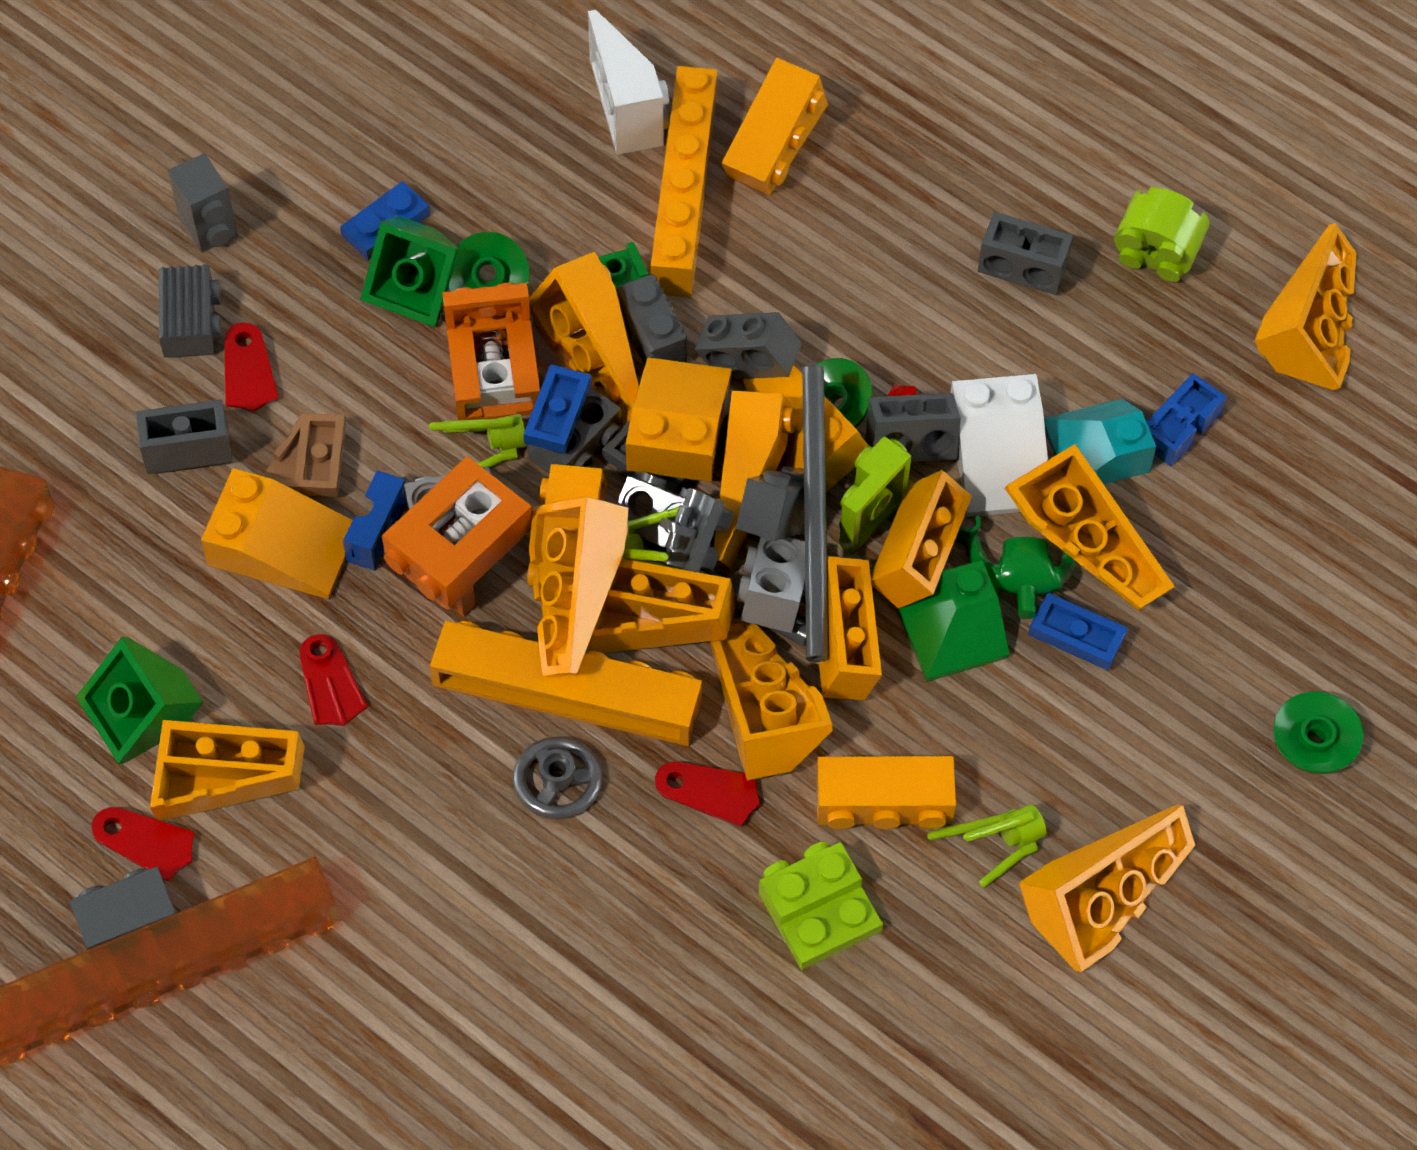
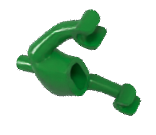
M976 515L975 524L972 528H965L961 525L955 539L965 544L971 563L983 560L994 589L1017 594L1018 617L1022 619L1035 617V595L1061 589L1075 569L1077 562L1064 551L1058 564L1054 566L1049 554L1047 541L1035 537L1007 539L1003 543L999 563L993 564L985 554L979 539L980 517Z

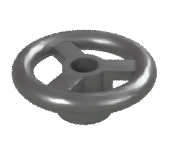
M556 736L539 740L525 749L518 758L514 768L513 786L521 803L534 814L549 819H565L576 816L591 806L600 792L603 775L599 760L589 747L578 740ZM567 751L580 757L588 769H575L574 759ZM535 758L539 763V775L543 781V788L537 798L530 793L526 782L527 770ZM555 771L564 773L561 777H553L550 774ZM588 784L585 792L574 802L560 806L550 805L558 791L565 790L569 785Z

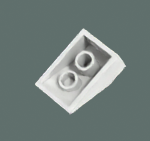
M597 10L588 11L590 63L616 155L664 146L663 130L669 129V118L665 106L669 104V94L665 80L658 81L654 65Z
M1037 374L952 381L951 393L954 395L961 417L957 451L961 486L972 495L966 516L974 517L976 515L985 516L1020 512L1004 488L1009 483L1048 460L1043 407Z

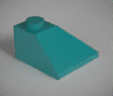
M1122 398L1044 418L1045 433L1054 455L1056 456L1076 444L1103 484L1149 473L1156 450L1152 434L1142 411Z

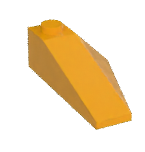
M1336 223L1328 225L1265 313L1254 341L1259 353L1269 361L1276 372L1331 390L1341 388L1350 362L1351 349L1346 345L1344 346L1345 330L1352 328L1353 317L1347 313L1346 304L1347 296L1354 294L1357 254Z
M594 251L555 267L529 297L530 313L553 348L561 346L571 359L568 366L571 370L590 374L591 387L621 408L623 427L630 421L639 385L616 288L608 268L601 263Z
M793 365L789 377L743 379L747 392L783 393L792 404L791 407L795 408V430L793 433H788L787 447L777 469L781 471L782 467L787 466L804 471L802 373ZM824 396L827 492L855 467L854 464L857 457L869 445L858 430Z
M732 391L719 500L725 502L724 506L733 511L734 516L729 529L724 532L716 530L714 547L718 549L719 555L716 564L722 569L731 570L748 533L735 529L747 478L764 475L766 470L776 471L787 447L788 433H793L795 430L796 410L794 407H791L792 404L783 393Z
M1076 444L1009 483L1004 488L1033 528L1137 610L1142 609L1175 587Z
M590 497L533 507L529 556L530 563L536 564L538 567L539 583L533 586L534 600L540 601L542 604L543 618L537 627L542 676L557 677L577 674L625 551V541L628 535V507Z
M741 617L732 619L727 639L709 642L735 743L748 781L791 772L833 731V727L822 694L814 685L809 687L800 677L799 669L792 662L787 663L776 652L775 643L758 625L740 621Z
M1174 805L1057 858L1019 882L1031 923L1074 971H1084L1114 950L1122 939L1119 933L1131 917L1139 918L1147 908L1143 902L1157 884L1164 885L1195 847L1184 806Z

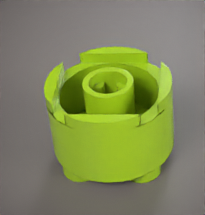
M1150 187L1147 194H1141L1140 189L1133 194L1114 235L1115 245L1120 251L1118 259L1129 268L1139 269L1141 265L1157 270L1158 276L1169 282H1178L1181 275L1191 269L1209 229V218L1204 211L1201 216L1192 210L1194 202L1177 192L1164 188Z

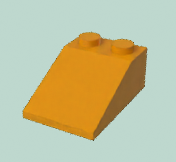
M648 357L633 404L625 444L626 470L642 473L645 471L656 475L712 482L732 369Z
M232 468L201 538V543L208 566L330 599L346 561L343 539L353 520L274 479Z

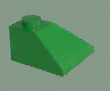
M399 215L380 222L360 300L429 326L437 327L444 305L442 292H447L459 248L437 229Z
M983 560L942 571L933 595L899 609L897 608L926 682L1009 658V649L998 596Z
M129 637L120 638L76 696L118 764L126 763L160 743L163 720L189 722L204 703L181 668Z

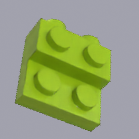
M884 436L873 448L867 446L855 461V481L842 497L840 503L842 515L838 525L840 527L839 547L850 555H853L900 506L906 492L911 455L897 440L888 439Z
M827 841L818 842L804 852V859L791 865L786 860L775 862L764 870V878L759 880V896L801 970L883 930V923L861 886L862 878L841 841L832 846H829Z

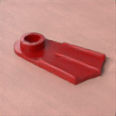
M246 322L233 325L228 329L224 338L226 407L241 408L254 413L264 405L277 401L278 394L260 329ZM242 338L251 340V343L247 346H239L237 344Z
M316 634L307 638L300 647L299 656L314 724L345 726L355 716L367 709L365 699L338 643L332 637L324 634ZM318 646H323L327 649L320 656L311 653Z
M675 761L662 765L655 776V787L664 798L739 827L744 824L748 816L760 804L756 789V779L747 781L745 773ZM670 778H678L683 782V785L680 788H672L667 784V781Z
M108 807L101 810L92 821L91 829L97 842L144 869L149 870L157 866L162 879L165 881H170L181 869L192 863V845L195 835L191 830L118 807ZM111 823H117L121 826V830L116 834L105 832L106 826Z

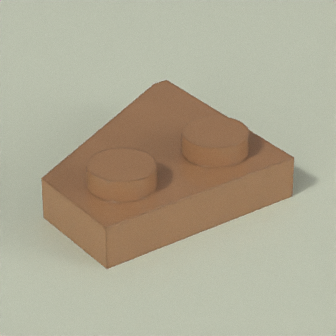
M302 413L291 428L290 436L283 440L273 453L274 460L263 475H258L274 479L305 496L338 497L346 430L345 415Z

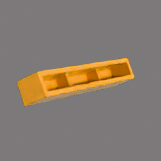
M677 66L650 265L651 274L657 276V282H660V288L664 289V295L692 297L717 101V69Z
M444 621L430 663L432 686L688 747L702 702V680L695 679L686 672L673 671L669 673L652 669L649 665L639 661H630L628 663L609 659L605 654L597 651L585 652L577 674L557 677L542 676L539 642L524 639L521 635L511 631L497 633L484 630L480 626L468 621H460L458 623Z

